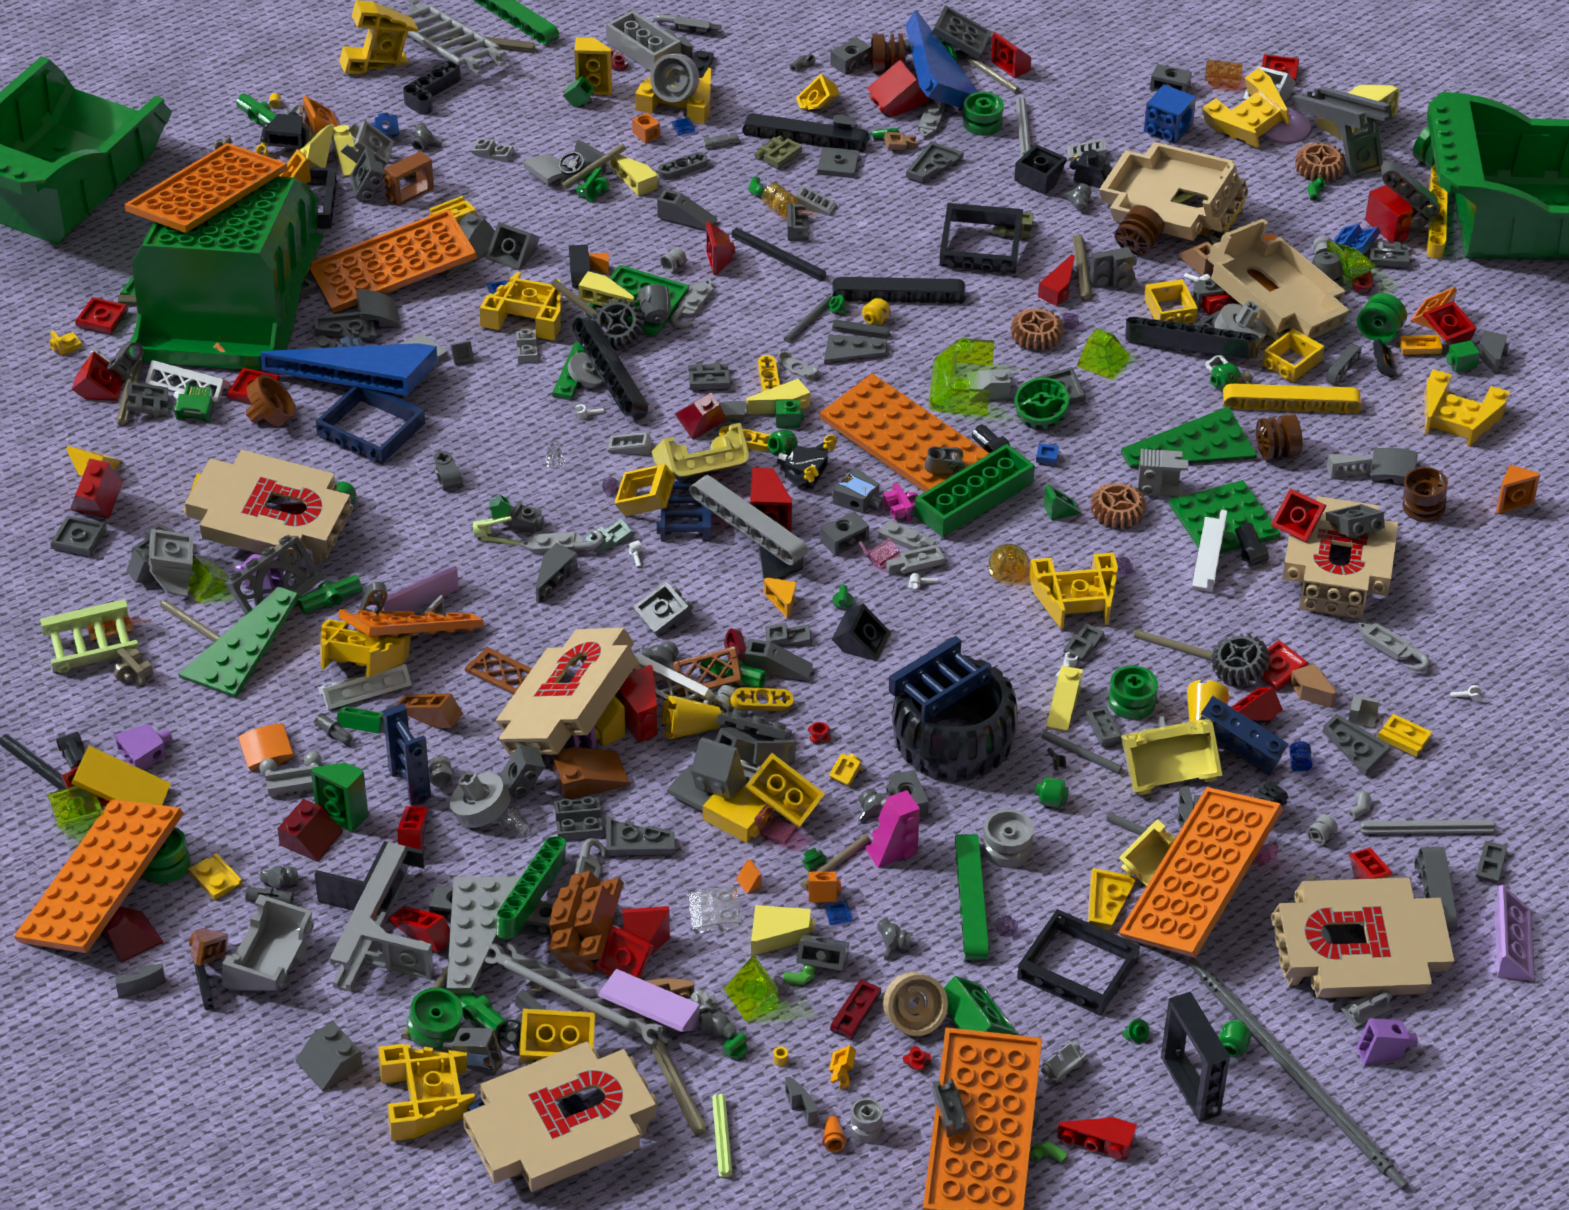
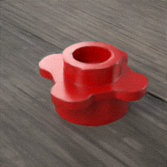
M824 722L813 723L808 727V732L811 734L809 740L813 743L817 741H830L831 735L828 732L830 727Z
M917 1046L911 1047L908 1055L903 1056V1062L908 1064L911 1069L918 1071L922 1070L926 1066V1062L931 1060V1054L924 1053Z

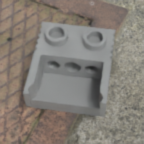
M366 120L361 123L360 127L354 123L347 129V132H350L356 140L354 147L347 144L341 149V153L357 163L365 148L368 147L373 149L376 161L382 162L383 168L388 164L395 141L391 140V138L380 132V130Z
M1141 449L1138 471L1139 492H1143L1145 496H1184L1185 488L1173 487L1179 486L1180 471H1188V460H1182V451Z

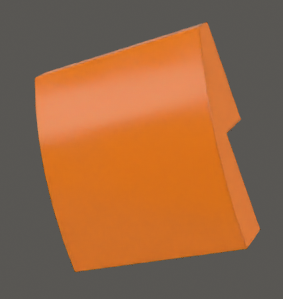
M283 723L263 726L238 736L247 766L251 771L259 769L260 763L264 759H273L277 765H280L295 756Z

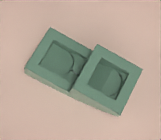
M622 519L606 530L601 526L597 531L603 534V543L594 550L596 553L625 542L633 537L634 534ZM590 534L585 539L587 542L597 539V536Z

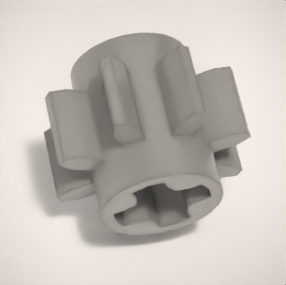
M705 990L695 991L689 999L700 1004V1016L701 1014H707V1012L713 1014L717 1010L715 995H708Z

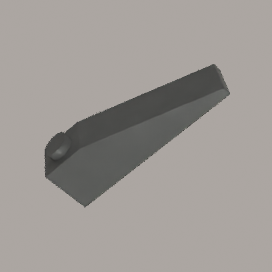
M468 213L458 223L475 250L477 258L436 275L448 278L462 270L465 265L479 260V257L488 253L495 230L485 218Z

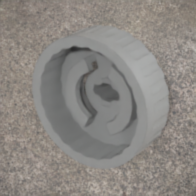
M664 55L654 63L651 69V86L656 95L664 101L679 102L687 100L698 88V68L692 59L686 55Z
M1246 301L1244 306L1237 304L1225 305L1214 322L1215 328L1258 335V347L1267 333V326L1257 318L1261 308L1253 301Z
M466 772L461 775V778L458 780L459 786L450 798V808L459 823L465 827L477 828L499 818L508 808L511 795L500 776L494 773L476 775L475 772Z

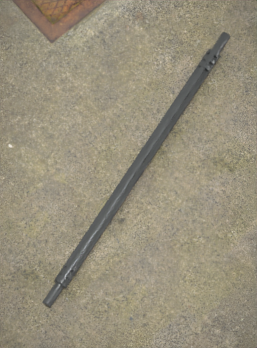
M1195 957L1190 958L1187 962L1188 965L1200 976V981L1237 1020L1246 1024L1252 1036L1364 1155L1372 1161L1383 1175L1387 1174L1401 1190L1406 1189L1409 1183L1395 1170L1394 1164L1223 983L1211 971H1207Z

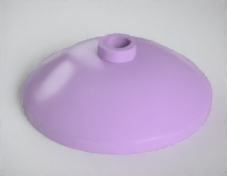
M1287 107L1290 125L1288 126L1281 121L1265 132L1263 136L1280 143L1298 142L1310 134L1311 122L1302 112Z

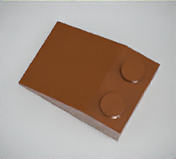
M571 747L561 750L559 754H551L553 771L564 799H576L629 785L618 752L615 750Z

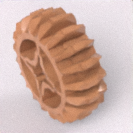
M1314 142L1313 145L1307 144V146H1302L1295 158L1296 171H1299L1300 176L1304 175L1305 179L1311 178V182L1317 178H1323L1326 183L1328 180L1334 181L1335 178L1339 179L1346 165L1341 149H1336V146H1330L1329 143L1326 145L1322 142L1321 144Z
M1031 307L1030 310L1024 309L1023 312H1018L1017 316H1014L1010 330L1012 339L1015 340V343L1020 344V348L1026 346L1027 350L1033 348L1036 351L1037 348H1040L1044 351L1045 347L1050 350L1052 346L1056 347L1057 343H1060L1064 328L1062 320L1059 319V315H1054V311L1048 312L1047 309L1040 310V308L1033 309Z
M1115 481L1112 485L1110 483H1107L1106 486L1100 485V488L1095 490L1091 498L1090 509L1094 519L1097 518L1098 523L1104 522L1105 527L1110 524L1113 529L1119 526L1122 530L1126 525L1130 529L1132 524L1137 526V523L1142 521L1146 513V498H1144L1143 492H1139L1138 488H1132V484L1127 486L1124 482L1117 484Z

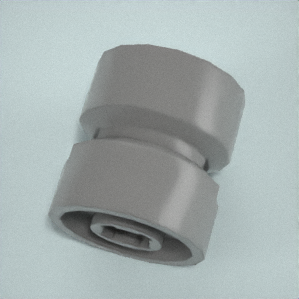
M871 1098L859 1099L851 1108V1134L859 1142H874L882 1134L883 1108L878 1101Z

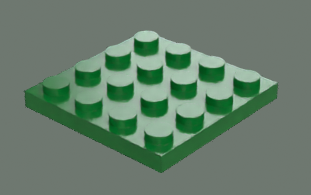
M619 265L609 278L634 296L635 307H639L638 291L641 288L652 284L667 286L671 301L669 318L689 292V285L623 265ZM589 304L594 310H596V307L602 309L600 305ZM629 316L627 325L631 327L633 319ZM669 318L657 324L644 321V327H641L643 333L656 337Z
M1244 480L1169 499V506L1198 549L1200 547L1205 517L1219 519L1221 510L1227 511L1220 554L1242 548L1234 530L1246 523L1253 524L1260 543L1280 538L1279 530L1270 525L1272 520Z

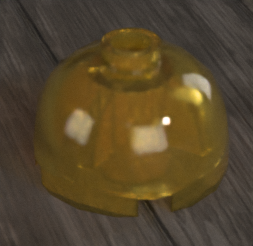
M1003 544L992 551L988 560V570L991 577L998 582L1006 584L1024 580L1030 571L1029 556L1018 545Z

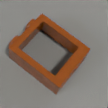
M422 151L384 168L385 196L389 202H393L397 206L434 189L432 159ZM416 172L417 181L400 189L399 179Z

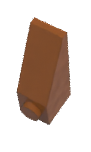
M452 693L405 694L396 704L404 703L409 717L434 728H452L463 715Z
M205 928L195 930L189 941V946L191 947L190 954L195 965L201 966L224 957L229 934Z

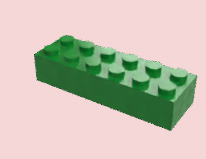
M1006 444L917 496L915 516L941 537H944L1033 484L1035 465Z

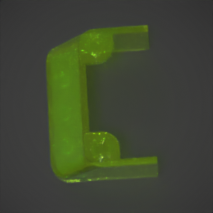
M960 338L934 358L929 394V408L931 410L988 416L990 390L970 389V382L966 378L955 377L956 363L993 366L995 340Z

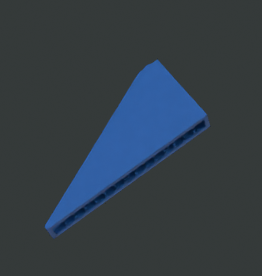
M915 10L905 25L919 86L928 98L963 109L964 100L969 95L978 92V90L941 41L931 33L932 29L920 13Z
M420 343L261 352L262 371L407 396L438 364L437 346Z

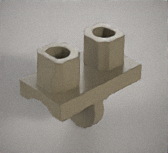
M123 648L119 649L117 653L120 655L121 661L115 665V678L118 681H129L133 678L140 687L146 684L145 678L154 673L152 664L148 660L138 664L143 659L141 653L136 648L130 652H126Z

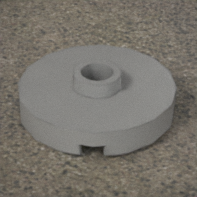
M576 353L571 357L567 367L574 381H579L582 383V386L588 388H595L602 384L601 377L586 353Z

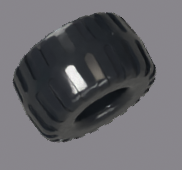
M963 655L977 668L988 663L982 659L975 660L972 659V656ZM951 661L946 665L962 679L971 674L956 661ZM995 666L991 667V680L986 685L977 688L926 721L921 719L922 705L906 691L895 696L892 724L896 747L907 763L913 762L914 769L921 773L925 770L929 772V776L938 779L939 776L947 777V781H956V778L965 777V780H972L976 774L981 776L987 775L991 772L992 767L998 768L1004 762V759L1012 749L1018 724L1016 694L1010 680L1005 676L1003 677L1002 671ZM939 671L929 675L945 689L954 684ZM923 681L912 685L928 699L937 695ZM945 718H958L966 720L973 725L951 727L935 722Z

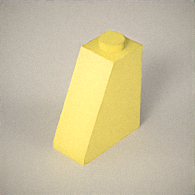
M755 905L751 955H758L799 944V940L804 934L814 933L815 919H811V909Z

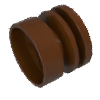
M898 33L897 42H895L894 34H890L889 42L885 41L884 34H872V72H884L886 64H889L891 68L899 60L905 64L906 44L903 39V33Z
M1135 205L1129 210L1124 220L1116 229L1114 237L1121 248L1129 247L1132 254L1145 256L1164 231L1165 224L1160 215L1153 209L1144 205Z
M1295 414L1282 415L1277 420L1274 417L1258 419L1256 424V440L1264 460L1278 459L1281 454L1284 457L1299 456L1303 447L1302 430Z
M1420 467L1409 471L1404 479L1402 503L1404 513L1420 522H1430L1441 518L1446 509L1448 487L1446 476L1441 471L1430 467Z

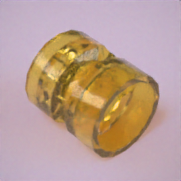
M778 183L768 185L762 194L763 203L782 217L787 215V203L797 204L796 196L786 191Z

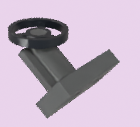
M582 141L576 142L574 152L566 153L560 158L559 168L563 174L574 175L605 154ZM573 156V159L563 162L567 157ZM607 163L599 167L602 170L601 174L605 172ZM561 166H564V167L567 168L569 171L563 170V169L561 168Z
M524 989L517 994L515 1005L522 1012L523 1009L546 1010ZM522 1013L516 1019L503 1021L496 1029L495 1034L499 1047L506 1053L520 1051L518 1044L520 1045ZM507 1022H511L504 1029V1032H499L504 1024H506ZM499 1036L505 1037L508 1043H512L514 1050L504 1048L500 1043Z

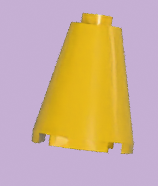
M1201 680L1190 683L1187 688L1189 722L1197 721L1201 718L1202 715L1200 714L1212 696L1228 705L1231 694L1228 693L1229 689L1213 680H1208L1207 683H1200Z
M667 695L666 698L668 700L663 702L662 724H666L667 731H663L666 739H676L716 730L722 725L716 723L718 715L724 713L717 706L673 695Z

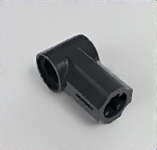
M982 424L978 425L972 432V438L988 453H992L1006 444L1010 446L1009 441L1004 436L997 437L989 428Z
M1246 523L1237 527L1234 531L1242 547V560L1248 563L1247 566L1268 561V549L1265 544L1260 543L1253 524Z
M79 732L56 738L58 749L62 751L61 756L66 758L70 769L72 770L79 766L85 754Z

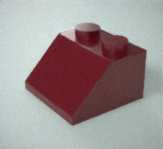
M305 799L301 800L277 828L280 846L316 862L320 860L343 833V830L321 806Z

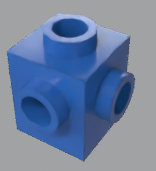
M380 113L378 117H375L374 122L371 123V125L391 139L392 136L399 135L400 133L397 115Z

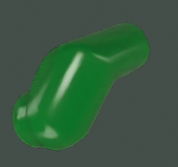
M754 176L751 179L748 190L752 195L763 198L767 191L760 185V178Z
M1317 178L1308 185L1307 191L1310 200L1319 199L1318 192L1326 184L1323 178Z

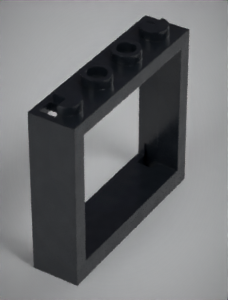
M310 168L311 181L306 184L326 185L323 212H318L317 229L332 228L337 186L336 168Z
M947 203L939 266L964 268L966 270L976 269L1016 273L1023 224V209ZM951 222L1015 227L1011 256L947 251Z
M1057 909L1018 964L1017 979L1101 1016L1139 960L1140 945ZM1058 930L1125 959L1103 994L1035 964Z
M1191 991L1181 995H1174L1168 1000L1161 1059L1198 1122H1202L1221 1115L1230 1055ZM1187 1035L1203 1060L1200 1077L1185 1054Z

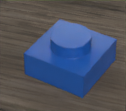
M1039 443L1036 463L1056 465L1059 446Z

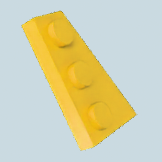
M1093 868L1090 876L1088 922L1110 931L1137 877Z

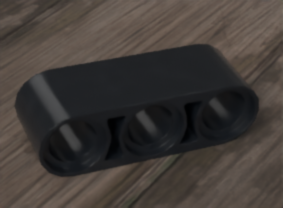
M588 244L569 245L572 287H579L586 273L590 272Z

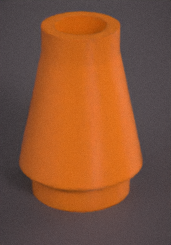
M830 1116L825 1120L826 1125L822 1143L829 1152L836 1153L843 1150L847 1139L839 1118Z

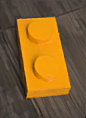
M1439 335L1400 336L1399 343L1402 355L1442 353Z

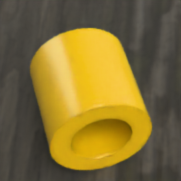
M272 93L269 99V106L271 108H279L281 96L278 93Z
M780 1046L773 1051V1062L776 1066L782 1067L788 1063V1050L785 1047Z

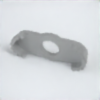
M783 350L778 353L777 360L779 365L787 369L791 374L798 375L806 380L816 378L818 373L816 365L812 368L805 362L793 358L790 351ZM801 365L803 369L794 370L792 366Z

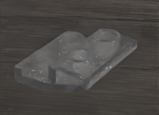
M736 887L710 888L688 894L692 929L696 935L718 927L720 932L742 925Z

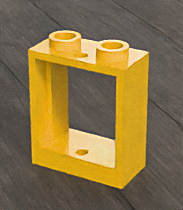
M1183 279L1146 285L1144 300L1154 319L1184 324L1196 323L1198 308ZM1179 299L1183 306V309L1162 312L1158 302Z
M1293 328L1264 350L1262 365L1294 383L1322 361L1324 346ZM1292 349L1305 358L1294 366L1279 356Z
M666 464L624 472L614 504L624 516L664 509L667 507L676 476ZM652 486L649 494L635 497L638 488Z

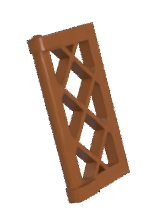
M736 646L673 662L675 672L710 690L722 687L723 685L742 682ZM729 654L731 656L728 663L719 659L721 656ZM713 659L707 669L699 665V662ZM717 661L725 665L719 676L711 672ZM693 664L687 674L682 672L683 666ZM696 667L705 671L698 681L690 677ZM729 668L733 670L734 676L723 678ZM708 674L717 678L715 681L702 684ZM678 689L679 697L686 696L685 689Z
M486 647L465 667V672L479 677L513 695L526 678H521L520 672L529 674L532 670L531 667L489 647ZM488 656H491L496 659L485 661V659ZM502 663H506L514 668L503 669ZM499 664L500 670L488 671L487 665ZM484 666L485 672H482L476 668ZM517 672L518 678L505 679L504 674ZM502 674L503 680L500 681L492 676ZM515 683H519V684H520L517 688H515V687L509 685V684H515Z

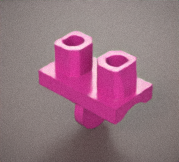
M899 483L892 484V491L883 493L885 506L894 505L891 506L890 511L894 520L903 517L906 522L912 520L910 512L912 509H915L918 494L915 492L904 493Z

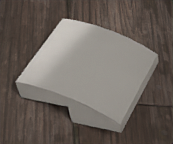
M539 155L523 161V168L547 185L557 179L564 181L573 176L561 172L559 160L553 155ZM561 166V168H562L563 170L569 171V170H568L567 168H565L564 166Z

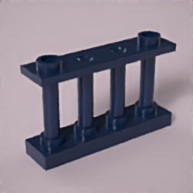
M711 472L703 473V477L706 475L711 476ZM674 481L672 489H689L697 481ZM670 495L667 504L699 502L692 495ZM699 503V506L703 507L698 509H661V522H657V534H661V542H665V532H698V534H703V541H711V510ZM665 518H699L703 522H698V524H665Z
M954 636L890 675L889 692L896 696L906 691L922 705L921 719L926 721L977 688L986 685L991 680L992 665L987 663L977 668L961 654L962 640ZM951 661H956L971 674L962 679L946 665ZM939 671L954 684L945 689L929 675ZM923 681L937 695L928 699L912 685Z
M1214 696L1211 697L1200 714L1202 716L1199 720L1207 719L1213 723L1216 743L1269 776L1289 743Z
M402 703L383 710L389 772L392 776L402 774L407 782L409 804L412 806L417 803H424L427 799L431 798L427 744L424 735L414 739L409 731L407 708Z

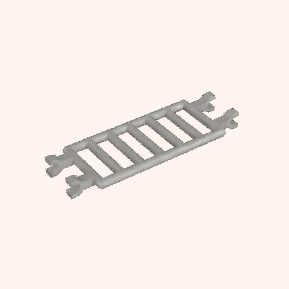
M408 0L412 7L408 8L410 13L405 15L415 19L429 13L433 14L414 21L417 28L443 20V22L418 30V32L408 31L410 37L458 66L467 65L476 75L483 73V70L479 67L483 63V60L480 59L482 57L489 56L500 67L506 65V61L501 57L506 55V52L500 50L499 45L433 6L425 7L418 0ZM391 4L388 5V6H385V7H387V8H390V9L396 11L395 7L392 6ZM450 26L455 27L453 29L447 30L445 32L436 34L428 38L424 37L425 35L437 32ZM460 33L466 34L438 45L435 43ZM473 39L476 40V42L451 51L445 50ZM483 46L488 47L486 49L472 53L462 58L457 57L458 55L467 53L469 51L475 50Z
M491 944L490 948L496 952V957H486L485 962L490 964L500 963L505 968L627 1029H632L642 1034L644 1040L651 1045L656 1044L657 1041L651 1037V1031L657 1033L661 1041L665 1043L671 1042L672 1039L666 1036V1029H676L599 997V990L537 959H532L520 953V949L514 944H507L506 947L512 951V957L505 954L501 946Z

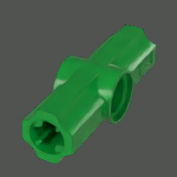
M245 93L240 94L236 100V106L247 113L249 119L254 120L255 124L260 122L262 125H265L277 115L271 111L268 103L265 101L259 103Z
M357 575L335 583L327 580L322 582L317 587V590L300 596L297 603L303 614L324 606L333 608V605H340L344 598L362 592V584Z
M729 658L728 661L723 659L720 660L724 661L725 663H728L731 658ZM713 659L702 661L700 665L707 669ZM739 660L742 682L731 685L733 687L739 684L750 688H763L766 672L745 666ZM717 661L711 672L719 676L725 665ZM699 668L700 674L703 675L705 671ZM729 668L723 678L734 676L733 670Z
M474 992L471 994H455L462 1004L463 1017L466 1020L469 1019L472 1025L477 1024L481 1028H493L496 1032L499 1024L506 1020L493 1009L492 1004L484 995L477 996ZM508 1022L501 1027L499 1032H504Z

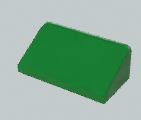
M347 706L337 712V721L343 728L378 734L384 721L383 713Z

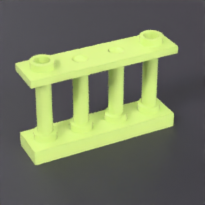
M126 599L40 619L43 636H51L56 654V659L51 660L53 673H65L71 668L120 657L117 651L121 648L126 652H130L135 648L138 650L137 640L129 641L123 620L124 617H128ZM113 620L115 621L121 644L108 646L102 623ZM92 625L94 626L99 649L86 651L81 628ZM71 630L78 654L65 656L59 633Z

